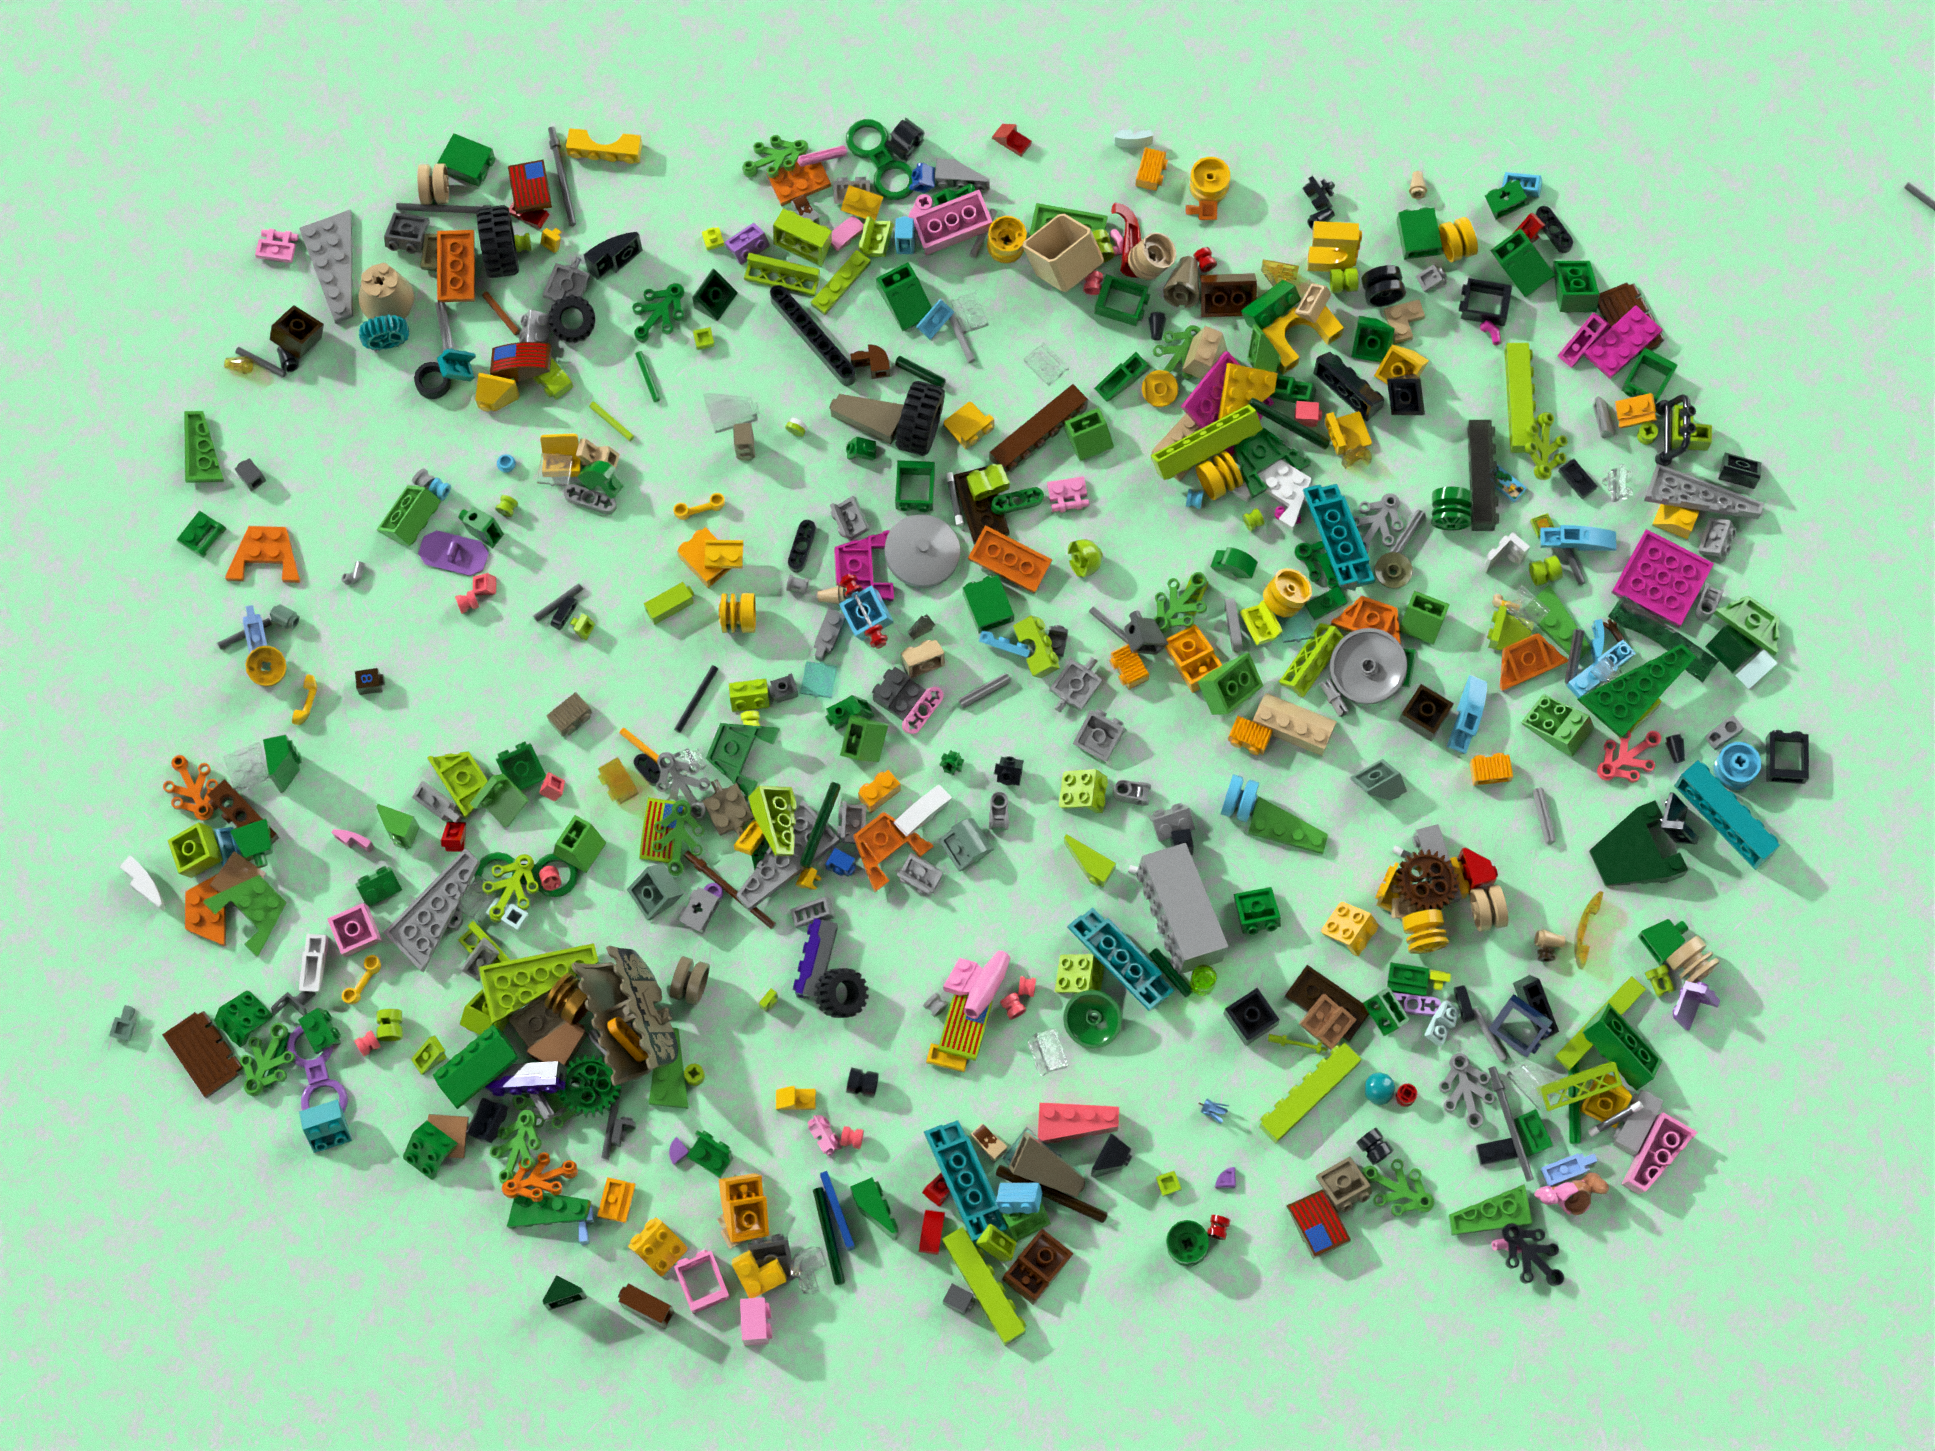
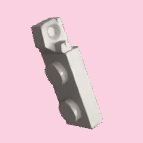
M828 609L815 640L814 648L817 649L815 659L823 661L825 653L833 651L846 619L844 614Z
M425 781L420 782L412 796L414 800L440 819L447 821L451 819L456 823L461 821L464 816L456 809L457 805Z

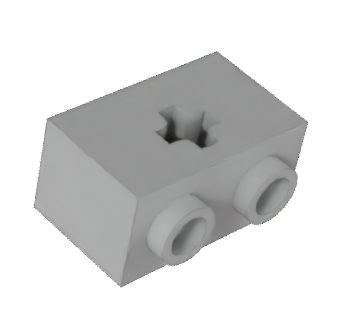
M698 887L697 890L694 889L690 894L689 900L691 901L687 907L682 909L679 921L703 934L721 899ZM701 906L702 912H697L695 908Z

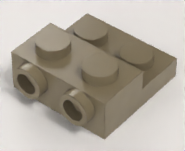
M1351 1157L1316 1175V1180L1327 1194L1337 1213L1350 1211L1353 1204L1358 1201L1361 1203L1366 1202L1372 1194L1371 1185Z

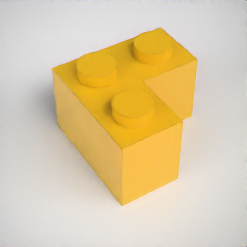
M750 1250L732 1259V1266L749 1298H755L786 1282V1275L778 1259L760 1268Z

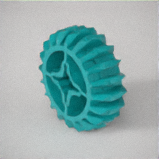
M397 315L375 316V318L363 322L359 329V339L366 349L371 350L378 349L380 351L395 346L398 347L399 344H404L409 336V327L406 320L401 316L397 317Z

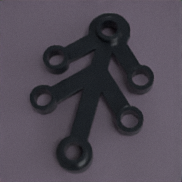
M1514 1223L1504 1226L1502 1236L1508 1242L1509 1253L1505 1263L1510 1269L1519 1266L1520 1262L1517 1258L1518 1246L1522 1250L1523 1272L1520 1274V1281L1522 1283L1528 1284L1533 1281L1531 1260L1546 1275V1281L1549 1285L1558 1286L1563 1283V1272L1559 1269L1552 1270L1537 1254L1544 1253L1552 1257L1559 1253V1247L1554 1243L1549 1245L1527 1244L1523 1239L1532 1238L1536 1242L1543 1240L1545 1232L1542 1229L1521 1230ZM1509 1231L1514 1233L1513 1237L1509 1235ZM1536 1232L1540 1233V1239L1536 1237ZM1550 1247L1554 1248V1253L1550 1252ZM1511 1259L1515 1261L1514 1266L1510 1263ZM1525 1274L1529 1276L1528 1281L1524 1278ZM1552 1275H1554L1556 1278L1555 1282H1553L1551 1279Z

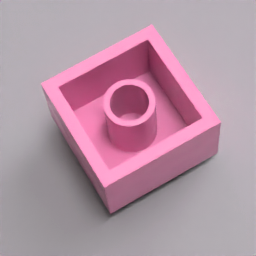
M364 903L327 918L339 950L346 957L382 942L370 908Z
M765 1297L740 1299L741 1331L744 1345L769 1344V1339H772V1326L768 1323V1318H771L770 1303L766 1302Z

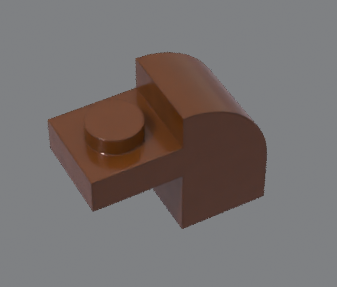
M869 344L867 352L856 351L850 354L851 364L854 368L870 366L872 379L890 377L889 359L887 353L881 347Z

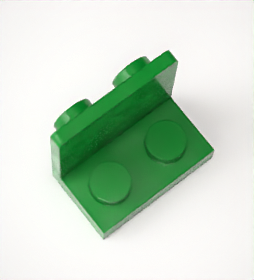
M697 1130L695 1135L698 1140L686 1157L720 1179L733 1160L732 1151L722 1141L719 1143L715 1142L713 1136L703 1130L701 1133Z

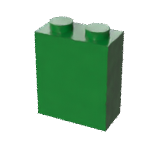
M453 133L437 164L445 163L448 175L479 187L481 182L485 181L489 167L493 166L495 156L492 148Z
M1423 207L1419 210L1411 211L1406 209L1398 212L1396 221L1404 260L1440 255L1442 244L1435 208Z
M998 575L986 576L982 581H972L963 587V596L978 634L982 633V631H988L1014 622V613Z

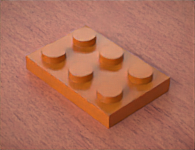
M796 161L795 168L792 171H786L784 167H781L777 177L770 178L767 174L781 206L791 203L792 200L802 195L809 196L831 187V182L821 162L801 167L798 161Z

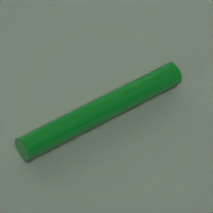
M638 351L635 355L653 402H658L660 397L642 351Z
M288 1032L286 1038L280 1041L273 1059L283 1055L291 1034L290 1032ZM279 1066L270 1069L267 1076L274 1074ZM272 1083L264 1087L270 1089Z

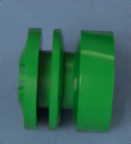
M1454 486L1434 490L1432 492V507L1434 508L1431 512L1432 526L1437 529L1451 531L1470 527V517L1472 514L1469 509L1472 505L1471 491Z
M1191 1220L1179 1221L1167 1233L1166 1244L1168 1253L1173 1261L1179 1265L1188 1267L1197 1265L1208 1254V1235L1199 1223ZM1191 1240L1193 1247L1185 1249L1183 1242Z

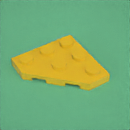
M1227 363L1218 419L1248 405L1251 398L1263 402L1275 392L1278 373Z

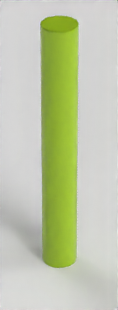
M593 401L589 405L594 412L628 441L633 440L634 435Z

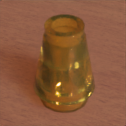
M248 356L225 358L224 361L226 369L245 375L251 373L254 366L253 360Z

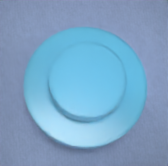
M504 454L498 458L497 467L501 472L508 473L515 468L516 462L511 455Z

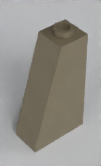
M839 394L836 399L832 400L829 409L831 410V417L891 444L897 434L899 419L904 405Z
M1024 1131L1008 1167L1011 1172L1078 1197L1079 1192H1082L1085 1187V1178L1082 1174L1031 1134Z

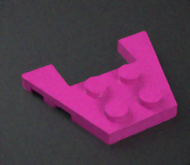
M890 530L834 548L836 585L840 586L839 583L843 576L847 574L856 575L858 578L856 584L861 585L863 590L872 585L878 590L882 599L887 601L894 600L893 583L873 582L871 549L885 548Z

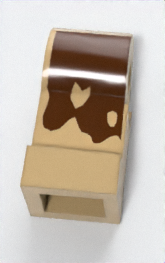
M982 1123L970 1134L973 1140L994 1163L1007 1152V1146Z

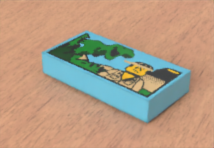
M1499 465L1485 479L1513 503L1527 489Z

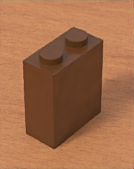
M629 1283L626 1287L623 1286L618 1294V1298H620L619 1303L624 1309L663 1329H666L675 1312L671 1305Z

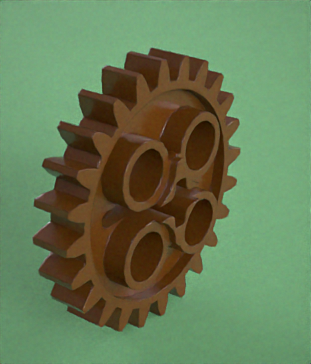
M1421 849L1418 855L1415 852H1412L1411 857L1407 855L1404 859L1405 862L1402 861L1399 864L1401 868L1396 870L1400 875L1395 877V880L1400 881L1396 888L1402 889L1398 895H1405L1403 902L1409 900V907L1415 904L1416 911L1423 907V911L1429 908L1430 910L1436 909V907L1442 910L1443 905L1447 907L1450 904L1449 900L1452 901L1455 898L1453 894L1458 892L1454 887L1459 885V882L1454 880L1459 875L1452 873L1456 867H1449L1451 860L1445 862V855L1439 858L1438 851L1431 855L1430 849L1427 850L1426 854ZM1430 867H1435L1438 870V874L1433 873ZM1412 870H1417L1419 872V877L1414 876L1412 874ZM1435 885L1440 886L1442 892L1436 891ZM1416 888L1421 889L1424 895H1419L1416 892Z

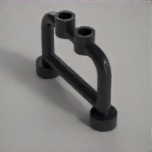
M1684 394L1670 401L1662 400L1655 406L1656 412L1660 416H1664V451L1655 456V462L1665 467L1671 464L1673 458L1683 454L1688 449L1691 434L1696 431V426L1691 422V417L1696 414V409L1691 405L1689 397ZM1683 402V409L1680 410V415L1683 418V426L1680 427L1683 442L1680 447L1672 450V407Z

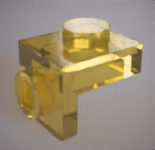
M1360 444L1353 450L1351 448L1343 454L1341 464L1347 469L1361 459L1368 466L1372 460L1371 452Z

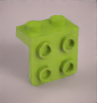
M1500 605L1498 611L1493 612L1491 619L1494 625L1493 629L1489 628L1487 639L1490 640L1488 648L1502 651L1504 647L1531 636L1533 622L1507 615V607Z
M1097 769L1065 771L1062 775L1059 807L1062 809L1087 807L1095 813H1103L1108 776Z

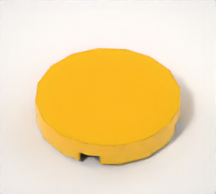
M1156 370L1145 377L1141 390L1143 397L1148 403L1155 407H1164L1175 400L1178 395L1179 386L1173 374L1166 370Z

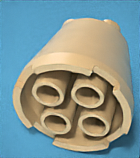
M386 263L373 265L362 273L359 305L363 314L368 319H373L375 316H387L388 314L390 316H401L405 319L410 314L415 295L411 284L405 277Z

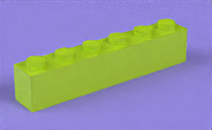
M1507 343L1504 355L1510 453H1527L1525 445L1533 440L1527 435L1526 428L1532 424L1537 425V418H1534L1533 412L1536 411V401H1533L1532 395L1535 394V384L1531 382V378L1534 376V367L1530 365V361L1533 359V350L1529 349V343Z
M1248 404L1150 456L1157 474L1165 481L1175 477L1176 474L1182 471L1189 470L1199 462L1206 461L1215 454L1222 453L1226 448L1239 444L1243 439L1256 435L1263 428L1256 410Z
M1346 1043L1342 1046L1336 1045L1330 1052L1332 1055L1327 1060L1323 1058L1316 1065L1318 1069L1313 1073L1309 1071L1302 1078L1304 1082L1299 1087L1297 1085L1293 1086L1288 1092L1290 1095L1285 1100L1281 1098L1274 1105L1276 1108L1271 1113L1266 1112L1260 1118L1262 1122L1259 1128L1275 1144L1360 1064L1362 1059Z
M961 1227L942 1239L944 1246L1004 1346L1026 1333L1025 1327H1027L1025 1321L1021 1316L1017 1317L1014 1310H1016L1013 1301L1006 1299L1003 1294L1006 1292L1000 1281L996 1282L993 1275H995L993 1268L990 1264H985L983 1261L985 1256L980 1247L976 1248L968 1231Z

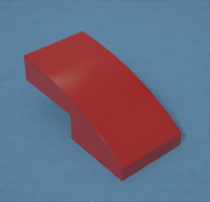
M514 201L509 207L510 215L538 229H541L550 215L544 209L516 214Z
M925 1210L918 1252L939 1254L945 1212Z

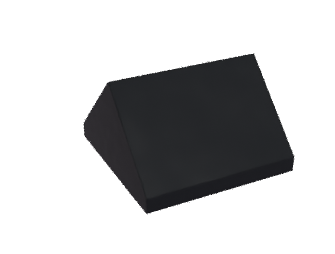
M1414 373L1387 379L1391 415H1425L1420 377Z
M1725 452L1718 479L1755 489L1761 477V462Z

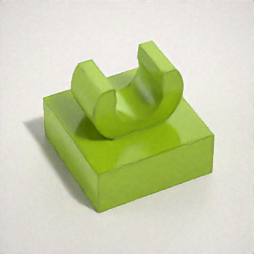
M581 614L579 619L573 617L570 625L575 626L573 630L581 639L587 640L595 623L588 615Z

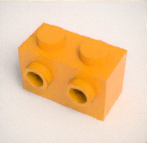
M889 769L886 772L878 773L874 781L870 784H864L859 789V800L863 805H866V809L870 813L901 791L900 782Z

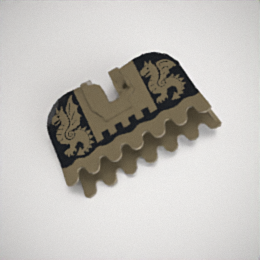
M607 946V952L610 957L615 959L616 965L612 962L601 964L572 963V968L581 977L579 988L588 997L585 1005L594 1014V1019L591 1021L592 1026L601 1034V1037L598 1038V1043L607 1052L604 1060L606 1065L612 1068L614 1072L611 1075V1081L616 1086L624 1082L637 1080L648 1075L653 1069L663 1068L673 1063L678 1057V1043L670 1023L673 1019L670 1017L669 1008H663L659 1011L655 1009L654 1003L662 1001V991L648 965L633 949ZM620 1017L625 1023L633 1021V1026L630 1028L641 1039L639 1042L640 1046L648 1053L649 1057L644 1061L637 1062L609 1032L607 1026L609 1020Z

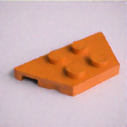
M1360 596L1353 605L1348 606L1339 617L1331 621L1332 626L1349 632L1364 628L1383 630L1392 635L1401 645L1397 608L1371 598Z
M1539 633L1506 646L1502 650L1500 690H1506L1567 663L1568 659L1561 655Z
M214 875L185 891V929L207 940H212L221 946H226V905L214 915L203 903L205 899L220 893L209 886L216 877Z

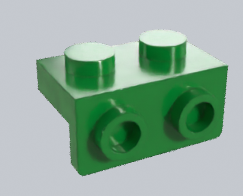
M383 866L377 869L375 874L371 876L365 875L358 879L356 887L364 903L369 907L402 890L391 866Z
M316 1008L298 1019L316 1054L321 1053L334 1044H341L339 1039L341 1037L340 1032L336 1027H333L331 1023L332 1017L327 1010Z

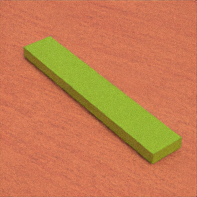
M1631 976L1596 1014L1606 1004L1610 1003L1622 1016L1645 992L1646 988ZM1587 1023L1554 1057L1568 1071L1593 1046L1582 1033Z

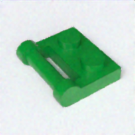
M199 510L176 540L198 556L204 558L207 555L206 551L227 528ZM211 528H215L201 547H197Z

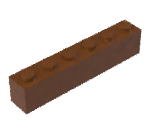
M1072 384L989 452V459L993 464H1002L1005 473L1008 471L1012 472L1020 461L1027 460L1036 448L1040 449L1046 443L1048 438L1055 437L1059 433V429L1065 425V421L1074 418L1078 414H1083L1087 410L1088 398Z

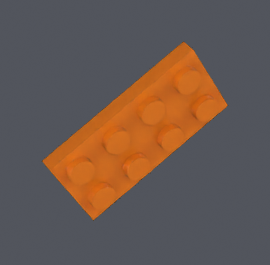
M474 230L437 231L438 303L475 301Z
M986 525L968 557V560L1034 594L1052 562L1051 558Z

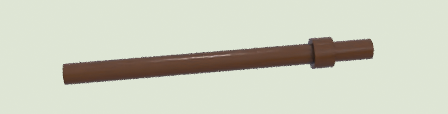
M689 850L684 854V857L694 864L695 869L706 874L744 906L737 899L738 891L709 868L702 858H697ZM757 907L750 911L770 929L775 927L776 923Z

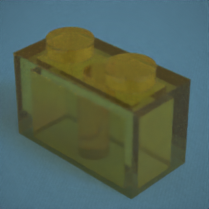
M618 757L598 768L600 775L597 777L602 786L607 785L609 789L607 794L612 802L616 800L617 804L620 805L639 794Z

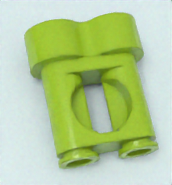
M1667 964L1645 972L1647 980H1650L1657 997L1665 995L1663 994L1665 992L1671 993L1675 991L1668 974L1670 971ZM1662 978L1666 990H1662L1658 979Z

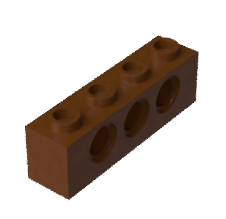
M225 779L207 794L210 798L208 803L215 810L219 808L223 812L222 818L228 824L232 822L236 828L263 820ZM227 800L234 801L230 808L224 807V803ZM246 814L247 817L244 821L239 822L237 821L238 815ZM270 827L271 840L273 844L279 837L277 833Z

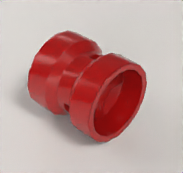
M1209 247L1201 248L1193 254L1194 259L1199 263L1200 271L1203 273L1217 266L1215 258L1211 256L1212 252Z
M1409 1083L1401 1085L1395 1096L1397 1103L1403 1107L1411 1106L1417 1098L1416 1088Z
M1211 1215V1226L1207 1229V1235L1214 1239L1226 1240V1229L1229 1227L1231 1220L1220 1215Z

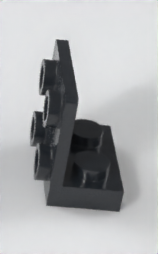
M1670 792L1665 802L1666 809L1664 816L1661 818V828L1675 843L1697 845L1699 837L1685 822L1687 806L1675 793Z

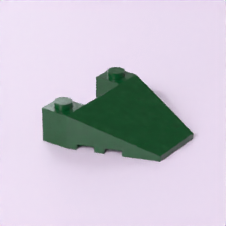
M1656 800L1637 807L1589 850L1605 886L1656 882L1668 883L1683 877L1687 873L1688 868L1681 853L1662 859L1648 828L1660 824L1663 817Z

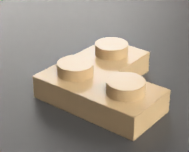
M1420 299L1384 308L1388 325L1395 328L1393 335L1394 343L1412 340L1413 334L1409 322L1425 318Z

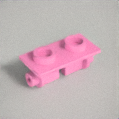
M814 1115V1119L807 1122L809 1125L808 1129L815 1139L822 1136V1139L817 1142L822 1152L830 1156L834 1153L833 1150H841L840 1139L830 1129L828 1119L823 1115Z

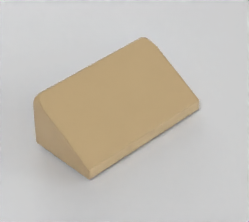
M1311 283L1295 314L1315 323L1331 296L1328 287Z

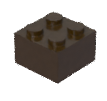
M293 305L272 324L269 340L300 359L322 339L324 324Z
M1420 684L1402 712L1399 722L1432 741L1450 714L1454 703Z

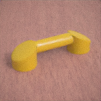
M714 493L710 496L709 503L688 508L685 503H677L673 508V512L678 519L687 520L690 515L708 510H721L725 505V499L721 493Z
M307 674L304 679L303 688L309 690L303 710L295 709L292 716V724L301 725L310 715L317 692V683L314 675Z
M369 955L365 958L364 967L367 970L354 989L347 988L342 992V1000L345 1003L353 1005L360 1001L361 992L373 974H377L381 969V962L377 956Z

